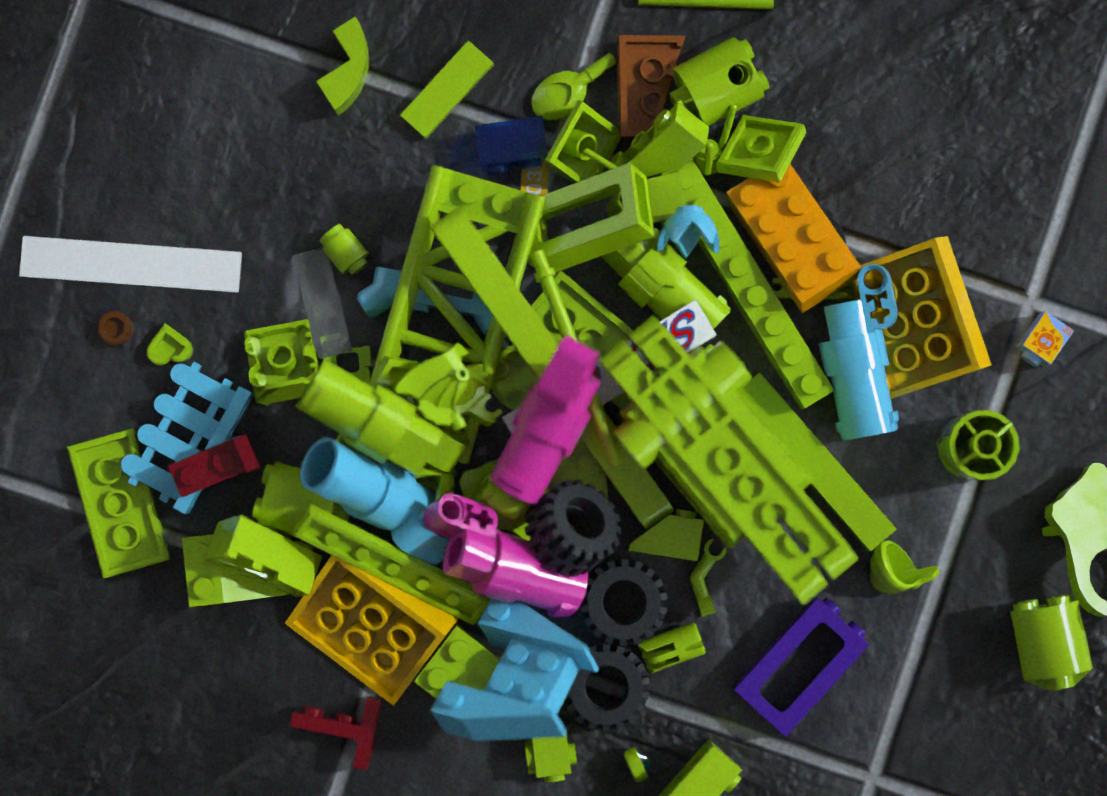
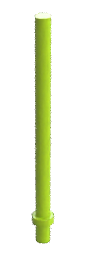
M543 250L535 251L530 254L537 272L534 277L536 282H540L561 338L563 340L566 336H570L577 340L554 280L555 270L549 267ZM596 391L588 409L611 469H615L624 465V462Z

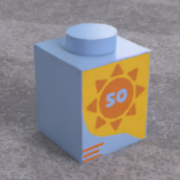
M1045 311L1037 315L1016 348L1023 352L1021 358L1032 366H1048L1052 364L1074 330Z

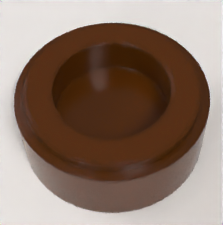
M119 311L105 313L97 325L100 338L110 345H123L133 335L134 328L131 319Z

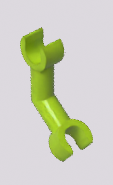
M710 539L705 544L704 555L689 577L702 617L716 613L704 578L714 563L721 560L727 551L725 547L719 556H712L709 553V546L712 544L713 539Z

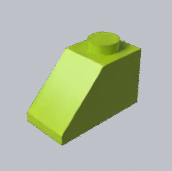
M677 509L676 516L667 515L630 542L628 550L698 561L704 520L696 519L697 512Z

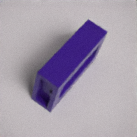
M814 596L732 686L739 695L785 737L869 646L863 639L867 633L852 620L848 624L845 623L838 616L841 609L827 597L821 601L818 597ZM819 623H826L843 639L844 645L842 649L785 711L780 712L776 710L760 695V687Z

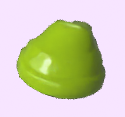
M884 540L875 547L870 559V582L874 589L889 595L898 594L910 588L915 590L922 584L934 580L940 574L937 566L917 569L907 553L898 544L890 540Z

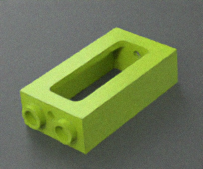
M627 163L543 195L542 197L546 199L530 254L543 250L549 267L554 268L556 273L654 237L647 177L633 164ZM621 192L623 209L620 214L548 240L546 220ZM529 254V257H528V261H527V262H528L532 267H534L533 261H532L531 256H530V254Z

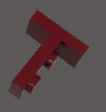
M245 431L232 436L227 441L168 465L181 498L244 471L249 472L260 467Z
M369 696L366 699L362 723L356 722L357 716L337 712L336 717L322 715L323 709L303 706L302 711L296 710L293 712L290 727L358 740L353 768L367 770L370 765L382 698Z

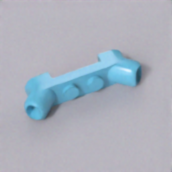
M375 267L372 284L358 292L357 295L358 302L369 317L376 318L392 307L402 271ZM419 289L413 311L428 313L429 308L438 309L423 290ZM473 292L472 300L444 294L461 316L468 315L473 317L486 337L492 314L477 293Z

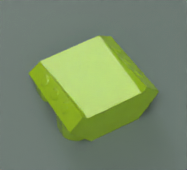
M305 319L246 330L244 332V343L250 366L249 381L254 389L256 403L269 406L271 403L301 398L307 385L319 368L311 320Z

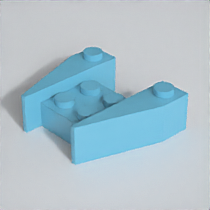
M491 598L478 625L491 646L506 649L484 691L446 681L431 712L445 733L473 741L565 737L567 732L558 719L557 713L579 669L597 673L598 666L586 645L523 602L514 600L513 602L505 603Z

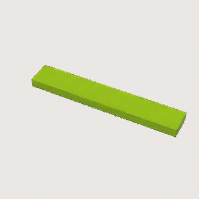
M313 504L309 505L294 527L293 536L473 626L483 615L491 600L489 597L475 593L471 584L457 577L444 574L443 570L404 552L400 548Z

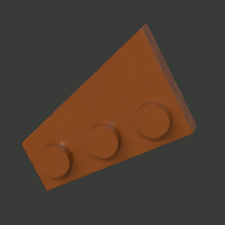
M619 35L617 37L619 139H634L639 132H647L653 126L657 116L663 111L667 99L666 95L673 77L672 68L677 66L678 56L686 36Z

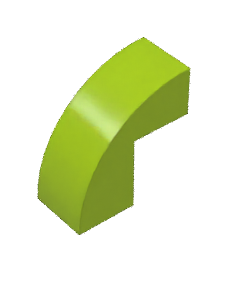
M356 16L333 30L337 41L350 60L316 81L338 116L356 100L368 74V45Z

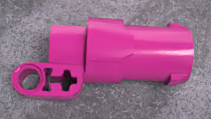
M566 336L561 341L539 383L531 386L512 422L516 428L490 475L491 481L498 488L525 502L538 503L563 456H570L591 417L587 408L601 383L598 377L591 374L598 362L599 353L570 336Z
M447 494L425 509L423 513L425 526L433 533L450 538L443 560L444 574L471 582L472 589L477 594L505 603H510L514 600L548 610L547 615L555 618L569 617L581 605L587 589L588 572L583 575L580 573L578 576L570 577L568 573L564 576L557 574L555 568L552 570L546 568V563L542 559L539 561L535 557L536 551L534 548L530 549L528 540L496 530L498 518L491 507L455 494ZM442 509L447 513L448 518L443 515Z

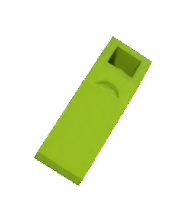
M678 102L669 111L667 109L663 110L647 132H639L633 139L631 147L624 153L622 151L618 152L610 162L617 167L631 163L646 177L683 167L706 146L709 127Z

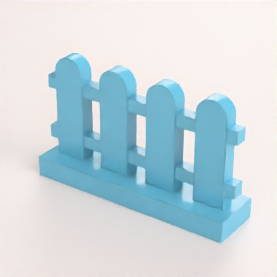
M193 362L191 367L185 364H177L172 368L170 373L171 379L180 385L175 397L168 394L157 396L154 401V408L164 417L158 427L145 424L139 428L137 433L139 441L147 445L142 457L129 454L121 461L122 470L131 476L128 483L137 486L139 481L158 490L162 493L159 499L165 503H168L171 497L176 500L173 508L184 514H190L202 490L181 498L171 473L150 462L154 453L158 451L177 462L200 452L201 450L197 448L203 437L209 440L205 449L229 440L254 396V393L240 386L236 392L230 389L233 382L224 378L221 384L200 373L199 371L202 366L196 362ZM189 390L211 402L205 414L183 402ZM221 407L226 411L219 422L214 417ZM172 420L195 432L189 444L166 432Z

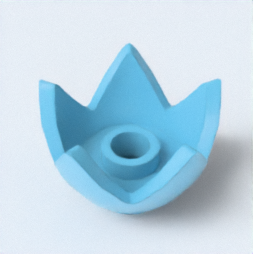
M693 205L677 207L676 213L670 215L662 227L657 251L664 250L667 241L671 239L672 242H675L681 255L687 258L699 239L703 237L712 252L719 253V236L716 226L710 216L703 213L702 207Z

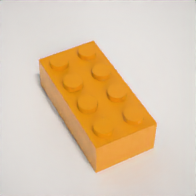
M791 164L780 183L748 178L727 191L729 207L801 313L809 310L857 279L861 269L860 264Z

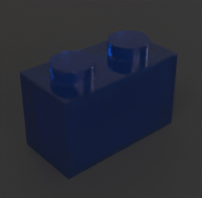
M542 116L474 125L481 171L488 170L489 175L507 173L508 167L522 166V170H534L541 168L542 163L545 162L548 154Z

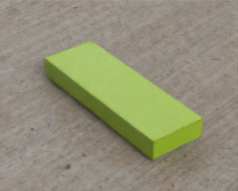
M468 40L402 112L401 118L423 138L427 139L493 67L494 63Z

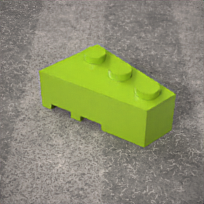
M240 515L232 516L217 523L205 561L285 593L300 597L310 594L322 556L313 552L312 546L298 541L293 542L283 537L282 534L267 529Z

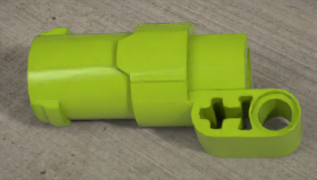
M621 192L613 195L607 203L606 211L609 218L620 214L623 209L620 200H622ZM666 220L653 223L654 237L600 256L623 278L618 286L642 309L647 306L661 320L694 300H697L713 329L731 312L727 301L721 295L717 298L685 267L687 261L668 242L664 250L657 251L659 236Z
M327 359L323 360L296 405L297 409L345 436L344 442L380 464L389 460L414 476L420 473L426 462L442 471L451 472L470 445L469 438L460 430L454 432L451 425L448 427L435 426L431 421L425 420L423 414L413 404L380 385L375 389Z

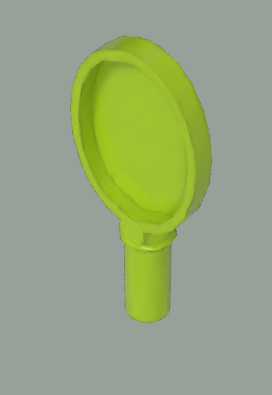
M609 52L588 68H584L579 74L572 71H562L546 78L539 84L532 96L534 113L546 121H557L569 116L577 101H584L587 90L586 85L591 81L594 82L595 78L617 64L613 55Z

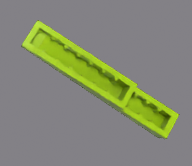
M760 372L737 391L748 402L751 409L758 414L762 422L774 433L773 435L785 446L788 453L795 458L804 472H808L814 481L809 484L811 488L828 504L866 551L871 552L897 530Z

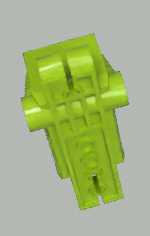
M652 315L630 333L628 337L656 370L653 374L624 340L598 360L631 401L617 414V418L622 424L613 430L612 433L643 470L653 462L658 465L725 547L734 548L746 538L802 605H805L828 585L817 568L809 560L813 558L823 571L834 580L856 562L858 558L849 548L850 546L802 491L814 481L808 472H804L795 458L788 453L785 446L773 435L774 433L762 422L758 414L751 409L748 402L737 392L751 381L752 377L736 355L721 341L707 353L699 345L687 354L666 327ZM781 519L806 549L804 552L797 547L790 536L781 528L780 524L777 523L778 520Z

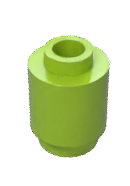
M341 224L334 226L319 240L324 246L322 248L324 253L343 275L350 272L353 276L368 264L365 258L369 255V252L350 229H344Z
M490 474L482 482L476 497L482 501V504L491 507L495 513L511 521L515 520L517 516L522 518L530 506L529 502L517 499L498 488L491 481Z

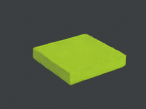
M742 115L716 163L718 173L780 183L806 134L804 124Z

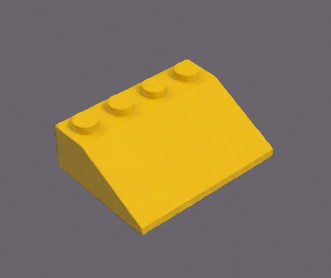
M948 236L934 238L860 265L861 269L869 264L880 265L889 272L892 280L898 317L891 327L882 329L889 365L884 367L891 399L992 365ZM873 270L866 275L865 283L869 289L876 290L882 286L883 275L880 271ZM856 279L853 281L856 282L855 301L861 300ZM887 292L881 295H868L869 302L871 300H876L878 309L876 312H872V317L879 319L881 324L885 323V317L890 315V310L884 309L880 298H888Z
M331 555L315 578L310 594L302 597L285 624L394 706L459 618Z

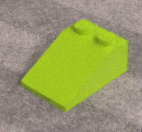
M270 529L282 534L283 537L292 541L291 536L289 534L279 530ZM213 535L182 538L189 607L290 595L205 561Z

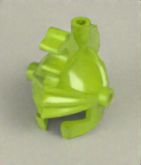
M459 342L444 354L425 360L410 369L397 382L394 388L397 394H405L418 401L417 410L423 414L425 420L431 421L435 426L448 427L451 425L454 432L467 426L462 417L464 414L468 415L469 418H473L474 422L478 421L480 425L484 424L489 427L495 423L496 418L502 413L500 409L493 413L485 409V402L491 398L490 394L484 392V389L489 387V384L486 382L487 373L482 371V363L468 369L464 367L461 357L466 356L468 352Z

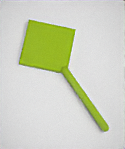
M585 148L583 150L586 156L607 169L617 168L616 165L590 149ZM679 171L647 179L653 223L667 220L670 215L676 213L677 207L687 205Z

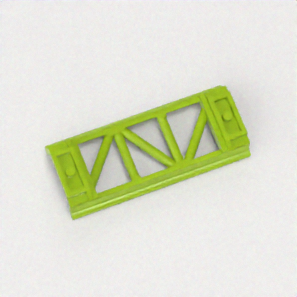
M432 164L372 377L385 356L400 358L403 344L438 354H444L455 346L453 343L408 330L418 291L421 288L470 346V348L463 347L468 354L461 357L462 361L471 363L464 367L468 369L482 363V371L487 373L486 382L489 384V387L484 389V392L489 394L506 334L492 316L485 341L483 342L432 281L475 292L463 274L432 266L449 258L450 255L443 246L431 250L435 234L430 226L439 221L441 212L449 214L459 206L469 220L488 225L477 230L485 242L508 231L516 233L505 271L519 289L546 199L545 197ZM413 398L412 404L418 408V401ZM464 414L462 417L467 426L460 429V431L469 438L470 445L458 462L469 464L480 424Z

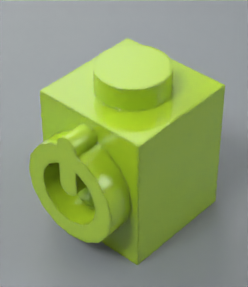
M567 733L565 737L532 738V740L525 741L529 774H536L537 778L544 777V782L565 780L564 774H571L570 765L577 764L575 743L568 744Z

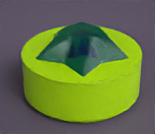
M635 746L625 750L623 755L635 782L639 783L648 779L647 774L650 762L646 754L637 751Z

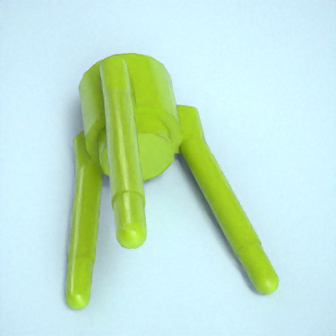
M677 100L676 104L679 102L684 106L682 100ZM734 104L729 108L719 143L707 139L706 146L694 156V162L702 175H713L718 172L716 163L727 144L737 109Z

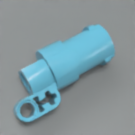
M877 264L864 266L857 276L861 300L824 307L830 341L819 343L818 345L824 374L826 377H830L831 385L835 390L833 395L839 422H835V427L843 441L892 432L898 428V411H893L884 367L889 365L882 330L891 327L896 322L898 310L891 276L884 267ZM873 270H878L883 275V284L876 290L869 289L865 283L866 275ZM887 292L888 298H880L882 307L890 310V315H887L884 319L885 323L881 324L879 319L872 317V312H876L878 307L876 300L868 301V295H881Z
M325 437L311 447L303 460L300 471L301 483L305 489L341 505L345 512L379 529L390 530L393 541L404 552L433 565H438L444 560L450 538L433 533L425 526L423 521L425 509L435 502L436 494L432 489L417 483L413 474L388 460L380 464L332 438Z

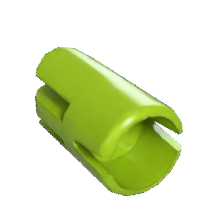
M694 622L655 635L649 639L647 638L641 641L642 643L637 644L639 650L642 651L643 661L647 664L648 674L683 663L706 653L698 628Z

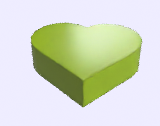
M165 323L147 348L148 359L159 366L167 365L171 361L176 363L186 362L193 353L191 342Z

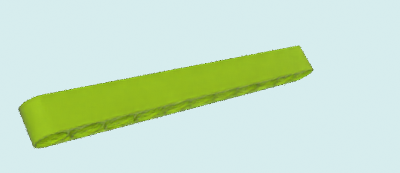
M458 206L430 226V228L540 381L558 348V344L469 218ZM606 414L610 428L613 431L616 429V426ZM590 417L579 438L647 531L672 513L674 509L646 469L643 470L615 436L614 438L624 465L611 469L592 417Z

